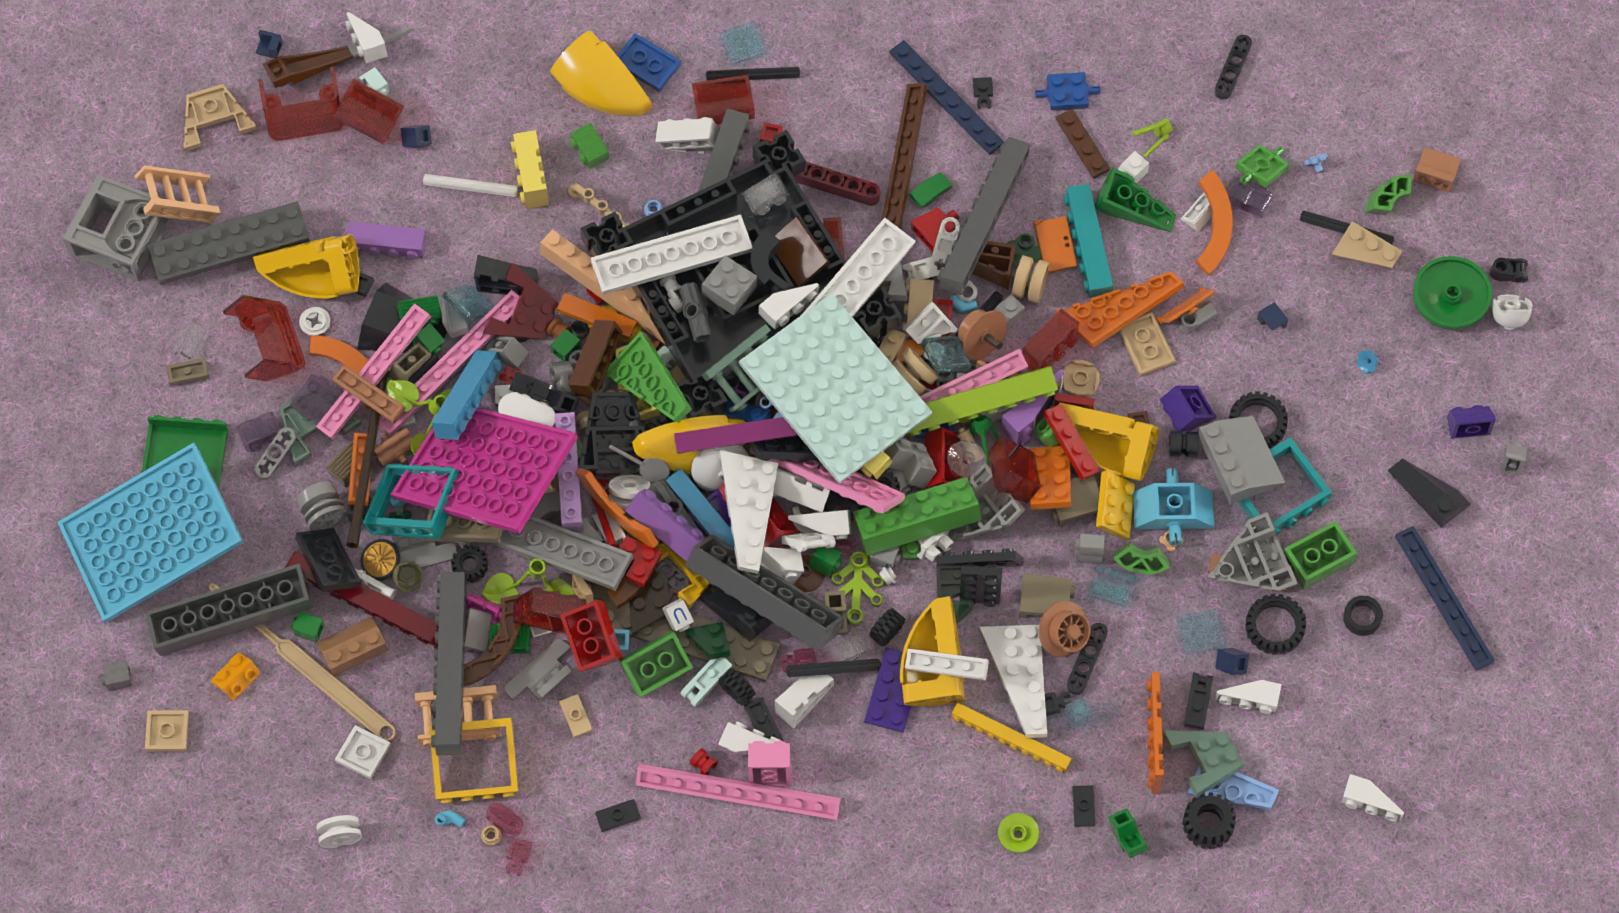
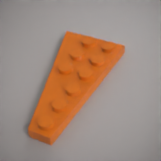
M1170 271L1149 278L1148 282L1139 285L1134 283L1130 285V288L1124 290L1117 289L1093 297L1091 301L1083 304L1079 302L1072 304L1071 308L1065 310L1062 308L1058 309L1056 314L1090 347L1095 348L1184 287V282Z
M1152 672L1151 678L1147 679V691H1151V698H1147V710H1151V717H1147V730H1149L1147 737V749H1149L1147 768H1151L1149 769L1147 784L1148 788H1152V794H1160L1164 777L1163 754H1161L1163 746L1161 702H1159L1161 693L1160 672Z

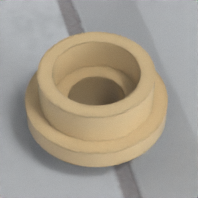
M494 825L486 826L481 832V839L488 846L498 844L502 837L500 829ZM489 833L495 834L493 839H489L487 836Z

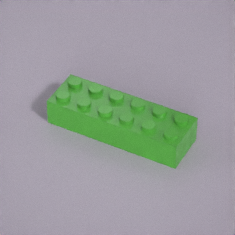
M967 477L906 495L902 503L885 513L875 512L870 507L853 512L856 529L867 555L982 520L979 503Z

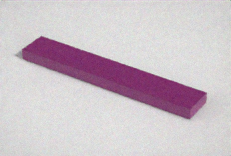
M783 417L674 433L677 454L796 436V432Z

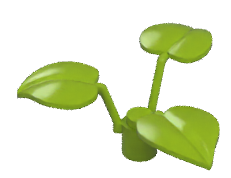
M389 380L387 383V395L405 406L404 412H409L413 405L429 404V411L434 414V418L452 390H445L433 400L428 399L416 402L419 398V391L413 383L405 380ZM432 422L426 431V435L418 433L412 438L411 450L414 455L432 429Z
M528 557L526 558L532 560L528 571L515 584L510 575L497 573L488 580L482 591V595L488 601L501 605V598L518 595L515 587L519 586L527 576H530L533 579L542 578L546 589L542 592L541 598L544 606L549 610H571L576 605L575 594L571 586L565 580L559 578L554 579L549 585L544 574L545 563L541 559H530Z

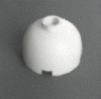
M1500 295L1497 300L1495 298L1493 300V317L1505 329L1514 330L1527 323L1530 319L1533 305L1527 298H1525V301L1519 300L1518 295Z

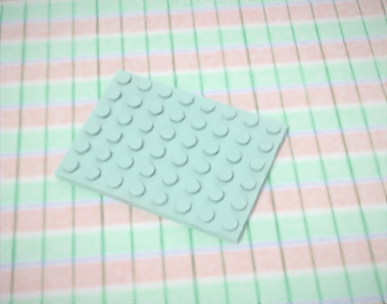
M832 293L739 361L742 369L839 484L933 413Z

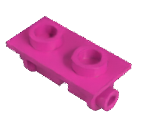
M475 593L472 596H467L466 610L471 608L492 615L491 624L500 623L502 606L490 602Z

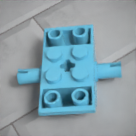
M1172 468L1166 470L1167 483H1153L1134 491V530L1169 529V544L1174 546L1176 538V546L1182 544L1181 529H1214L1213 491L1196 483H1179L1178 469H1173L1174 473L1172 476Z

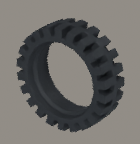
M1256 391L1255 394L1249 392L1247 396L1242 395L1232 406L1229 419L1239 418L1241 412L1246 407L1252 405L1268 407L1277 418V427L1271 435L1264 437L1269 449L1273 445H1277L1284 437L1287 429L1288 414L1285 412V406L1281 405L1279 399L1276 401L1274 395L1269 397L1266 392L1263 395L1260 394V391Z
M1271 594L1269 597L1265 595L1262 599H1257L1248 611L1245 625L1247 636L1251 639V643L1256 645L1257 649L1264 650V653L1268 654L1271 652L1272 655H1277V653L1285 654L1287 651L1290 652L1293 648H1296L1302 641L1306 630V616L1303 613L1302 607H1298V602L1295 600L1291 601V597L1287 596V598H1284L1283 594H1279V596ZM1269 607L1283 608L1294 618L1295 632L1285 641L1273 642L1267 640L1257 630V616Z

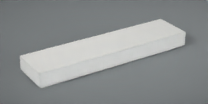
M908 649L905 669L986 681L989 660Z

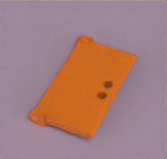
M1067 216L1034 221L1033 226L1035 227L1041 251V259L1050 262L1048 274L1078 267Z
M1201 287L1197 293L1162 316H1157L1158 324H1163L1162 322L1170 323L1185 312L1188 315L1199 309L1196 305L1213 295L1215 290Z

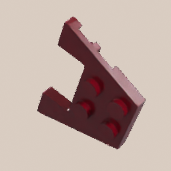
M512 263L505 280L522 287V291L509 324L489 317L483 334L543 340L559 303L516 264Z

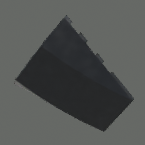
M384 283L376 290L362 323L357 350L377 351L400 322L397 309L399 301L413 298L388 283ZM441 319L433 327L444 339L447 330ZM411 341L403 353H406L415 344Z
M632 392L592 393L579 468L591 471L594 476L635 475L640 473L639 464L609 448L610 445H613L642 462L645 460L635 453L632 444L639 434L645 432Z

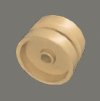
M1023 255L1015 273L1012 295L1022 299L1029 288L1028 300L1039 303L1046 284L1050 262L1039 260L1033 271V258Z
M908 347L901 354L903 360L908 365L906 366L897 359L892 365L914 391L921 396L926 391V386L920 378L932 385L939 377L914 350Z

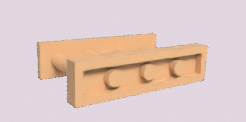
M144 165L135 175L136 180L146 181L151 200L143 208L145 215L212 223L220 214L219 207L208 205L203 185L210 179L209 174ZM155 182L163 183L167 199L158 197ZM171 184L179 185L183 202L175 200ZM187 187H194L196 189L200 204L191 202Z
M496 685L463 688L464 722L473 721L471 706L473 701L484 703L485 720L493 719L492 702L494 701L493 699H498ZM433 691L415 693L416 705L423 709L424 735H418L419 745L424 747H431L429 726L432 725V702L436 700V695L433 694ZM499 728L462 731V741L476 739L494 741L496 737H501Z

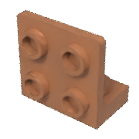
M1424 148L1413 181L1450 193L1461 159Z

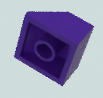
M1175 386L1160 399L1164 411L1170 416L1173 426L1178 431L1188 432L1217 418L1199 386Z
M1475 405L1464 409L1462 407H1455L1449 410L1447 416L1451 439L1490 435L1496 420L1490 407H1483L1482 405Z

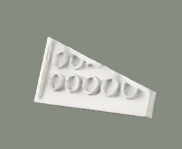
M720 450L719 459L721 460L722 477H724L725 495L735 544L738 570L758 574L778 463Z
M1039 625L980 627L981 635L993 658L1004 688L1008 692L1011 704L1015 708L1026 738L1047 737Z

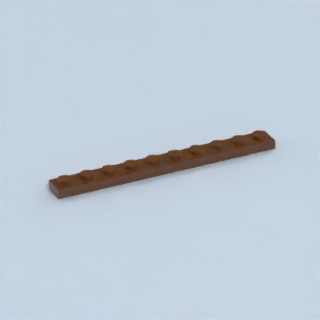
M925 83L907 84L882 220L886 218L899 229L902 227L928 88Z

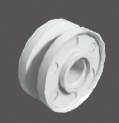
M632 474L615 477L609 483V499L611 502L614 501L621 509L626 510L638 492L644 488L649 490L651 487L650 481H647L642 476Z
M342 815L319 822L316 825L317 833L321 835L318 838L319 845L323 848H337L360 841L362 835L361 831L357 829L360 826L358 817Z

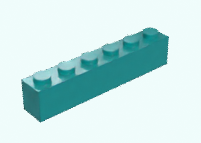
M1090 184L1067 187L1063 200L1064 205L1069 206L1070 212H1067V218L1074 228L1071 229L1072 239L1077 241L1075 253L1076 257L1081 259L1079 271L1085 277V280H1083L1084 292H1088L1089 298L1113 291V283Z

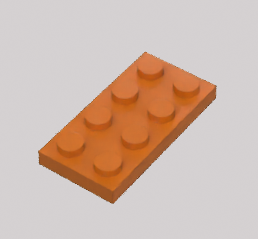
M1061 446L1030 448L1031 510L1071 507V462Z

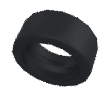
M1362 595L1352 598L1347 603L1343 614L1346 628L1358 636L1373 634L1378 630L1383 619L1381 605L1374 598ZM1359 605L1368 606L1374 611L1375 620L1368 626L1358 625L1351 618L1352 610Z

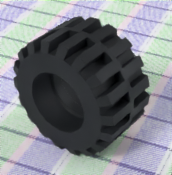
M1209 792L1208 796H1205V793H1203L1199 798L1194 797L1192 802L1187 804L1183 818L1184 833H1187L1189 841L1191 839L1194 840V845L1197 846L1199 843L1202 844L1201 848L1203 849L1206 846L1214 849L1215 845H1218L1219 848L1223 846V842L1227 843L1236 823V812H1233L1234 807L1232 804L1228 805L1229 800L1227 798L1223 800L1221 799L1222 795L1217 794L1216 797L1213 796V792ZM1212 812L1220 818L1221 825L1215 829H1207L1200 825L1197 817L1201 813Z

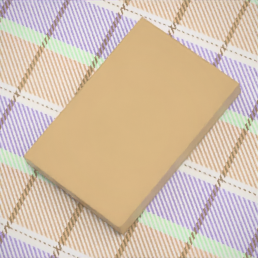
M1153 312L1139 317L1118 331L1140 377L1176 364V360Z

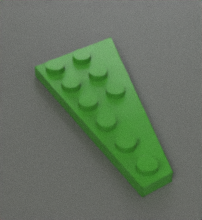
M640 331L609 365L605 375L645 400L673 421L679 423L692 408L647 334Z

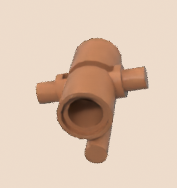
M404 428L392 437L383 434L381 436L383 443L374 449L375 459L381 462L382 468L395 460L402 465H406L408 463L406 453L411 450L412 441L408 429Z

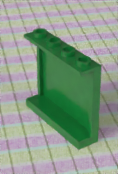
M148 416L149 429L141 473L188 445L195 443L219 490L228 436L226 422L218 419L204 421L201 418L190 420L182 417Z

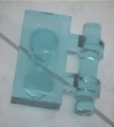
M1098 565L1096 573L1103 574L1102 579L1093 578L1088 597L1127 608L1133 588L1126 587L1125 585L1126 582L1135 584L1137 576L1130 575L1127 571L1120 572L1114 570L1108 565L1106 567ZM1113 577L1119 579L1120 583H1113L1108 581V579Z

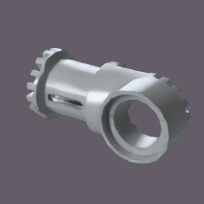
M674 274L661 278L659 283L668 292V300L679 314L683 311L684 303L682 298H680L681 286L675 280L676 276Z

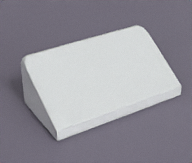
M1204 192L1181 218L1183 222L1198 232L1213 215L1211 205Z

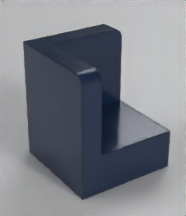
M259 30L260 42L256 49V54L274 59L277 58L283 45L281 35Z
M412 125L400 128L403 147H420L432 144L430 125Z
M1275 302L1258 312L1257 320L1261 325L1266 323L1271 330H1275L1279 326H1282L1283 329L1287 327L1288 318Z
M1235 648L1218 649L1215 668L1231 675L1246 674L1249 654Z

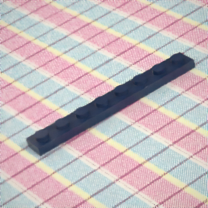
M905 40L889 51L891 56L918 83H925L927 85V92L989 155L1001 147L1004 141Z
M1412 526L1397 533L1395 538L1475 671L1494 663L1493 656L1415 527Z

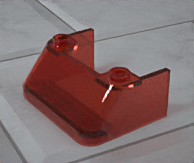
M330 67L333 84L325 85L319 90L320 100L282 106L281 99L277 95H266L263 80L258 79L269 137L272 140L283 141L335 132L342 129L344 118L334 67Z
M242 295L223 310L224 315L238 317L240 326L244 330L254 332L263 358L261 362L244 374L245 378L271 381L298 372L305 367L306 363L288 310L283 303Z

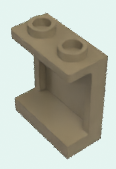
M1094 476L1083 481L1079 477L1071 479V507L1052 508L1053 511H1051L1052 520L1057 522L1059 527H1063V523L1092 514L1097 515L1100 491Z
M1024 574L1019 618H1027V615L1043 616L1045 611L1053 604L1060 601H1070V598H1074L1075 586H1071L1072 579Z

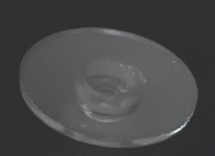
M963 440L956 442L951 446L947 454L950 468L956 474L963 477L977 476L986 466L987 458L984 450L972 441Z

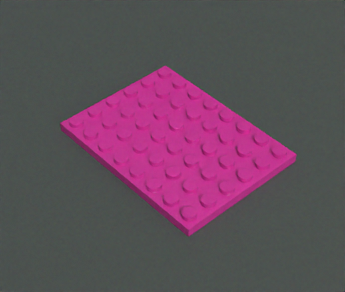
M477 407L472 419L469 420L458 440L437 439L432 427L409 465L456 468L459 475L457 480L453 481L455 485L454 487L451 486L453 490L447 496L448 503L446 506H443L444 512L520 534L578 436L575 432ZM405 471L390 494L393 499L436 510L449 476L447 474L440 476L436 473L429 475L426 472L410 474L408 471Z

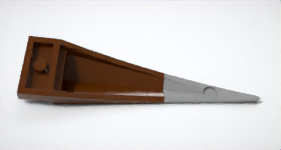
M412 28L400 30L382 36L385 44L411 33ZM358 44L311 53L280 56L263 63V67L275 88L285 86L289 82L295 84L359 56L356 48Z

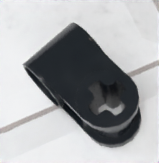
M1497 258L1490 269V276L1497 281L1525 283L1528 281V275L1526 274L1528 261L1523 258Z

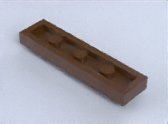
M1070 109L1056 116V121L1092 178L1094 179L1110 171L1109 165L1074 110Z

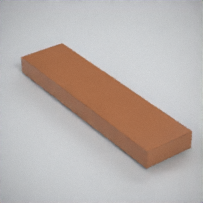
M344 364L332 379L334 383L393 424H395L406 409L405 406Z

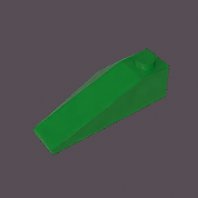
M1112 168L1098 193L1095 209L1112 217L1171 232L1176 214L1162 202L1155 200L1149 195L1147 189L1141 188L1135 183V179L1132 176Z

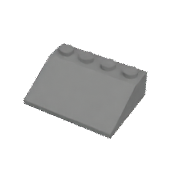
M1254 416L1218 420L1199 427V440L1229 504L1285 485L1282 474Z

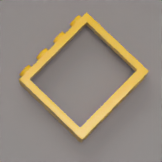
M512 718L462 722V731L506 727L511 786L442 793L439 756L436 755L435 748L431 746L436 800L441 799V803L453 802V798L461 797V801L474 800L473 796L482 795V799L494 798V794L502 793V797L515 796L514 792H519ZM432 725L429 726L430 741L431 735H435V730H432Z

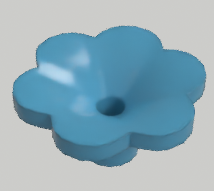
M1372 350L1360 351L1358 353L1359 359L1356 361L1358 367L1361 368L1364 374L1375 372L1378 358Z

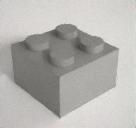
M724 256L702 283V295L732 315H735L757 287V276L732 259Z

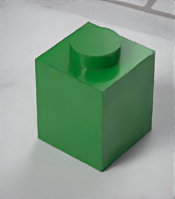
M429 323L419 331L412 342L415 345L417 342L421 343L433 355L443 349L441 345L445 340Z
M565 329L550 345L551 353L562 361H568L571 353L580 349V337L572 331L570 333Z
M819 547L813 553L809 566L830 578L834 571L838 572L842 565V561H840L842 552L835 548Z
M300 611L298 617L293 619L291 628L295 636L316 643L325 625L322 618Z

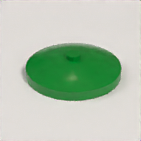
M1445 256L1430 261L1419 271L1413 286V300L1419 313L1429 323L1447 330H1461L1475 325L1486 315L1492 300V287L1486 273L1472 261L1456 256Z

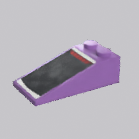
M1063 369L1054 374L1058 386L1055 394L1059 393L1063 387ZM1043 394L1035 396L1036 400L1025 403L1024 400L1020 401L1017 406H1014L1002 416V433L1016 447L1021 444L1026 445L1031 440L1038 422L1043 419L1044 411L1048 410L1054 402L1055 395L1044 397Z

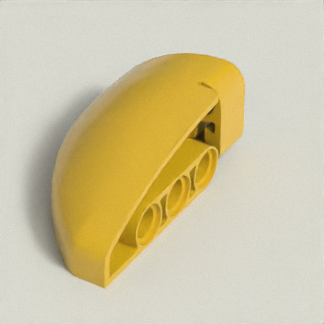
M587 31L578 37L560 55L550 70V73L562 85V89L580 103L598 111L614 115L640 116L652 108L650 99L608 44L604 41L601 42L592 31Z
M352 234L318 239L253 257L255 267L262 276L276 286L300 296L326 299L358 291L360 276L359 257L356 241Z
M1059 402V405L1062 404L1099 468L1105 471L1108 470L1121 477L1138 481L1143 480L1159 437V428L1157 426L1138 421L1135 422L1134 419Z
M725 415L688 418L681 420L679 423L672 422L643 432L634 439L632 444L635 453L643 459H661L668 464L670 470L677 472L682 469L685 474L692 475V463L700 451L677 454L674 433L746 422L742 419H727Z
M950 596L937 598L929 604L917 619L904 646L900 667V683L902 684L904 705L935 706L953 704L955 701L959 703L965 701L963 686L965 678L905 669L908 649L961 656L952 599Z

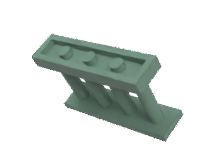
M766 324L702 374L706 381L711 378L713 381L716 380L735 405L729 409L730 412L735 410L740 412L748 405L746 401L760 391L758 386L756 387L737 364L738 360L736 358L741 354L747 356L753 350L751 346L757 342L762 345L768 340L766 334L770 331V328ZM726 366L734 371L749 390V393L742 399H740L722 376L721 370Z

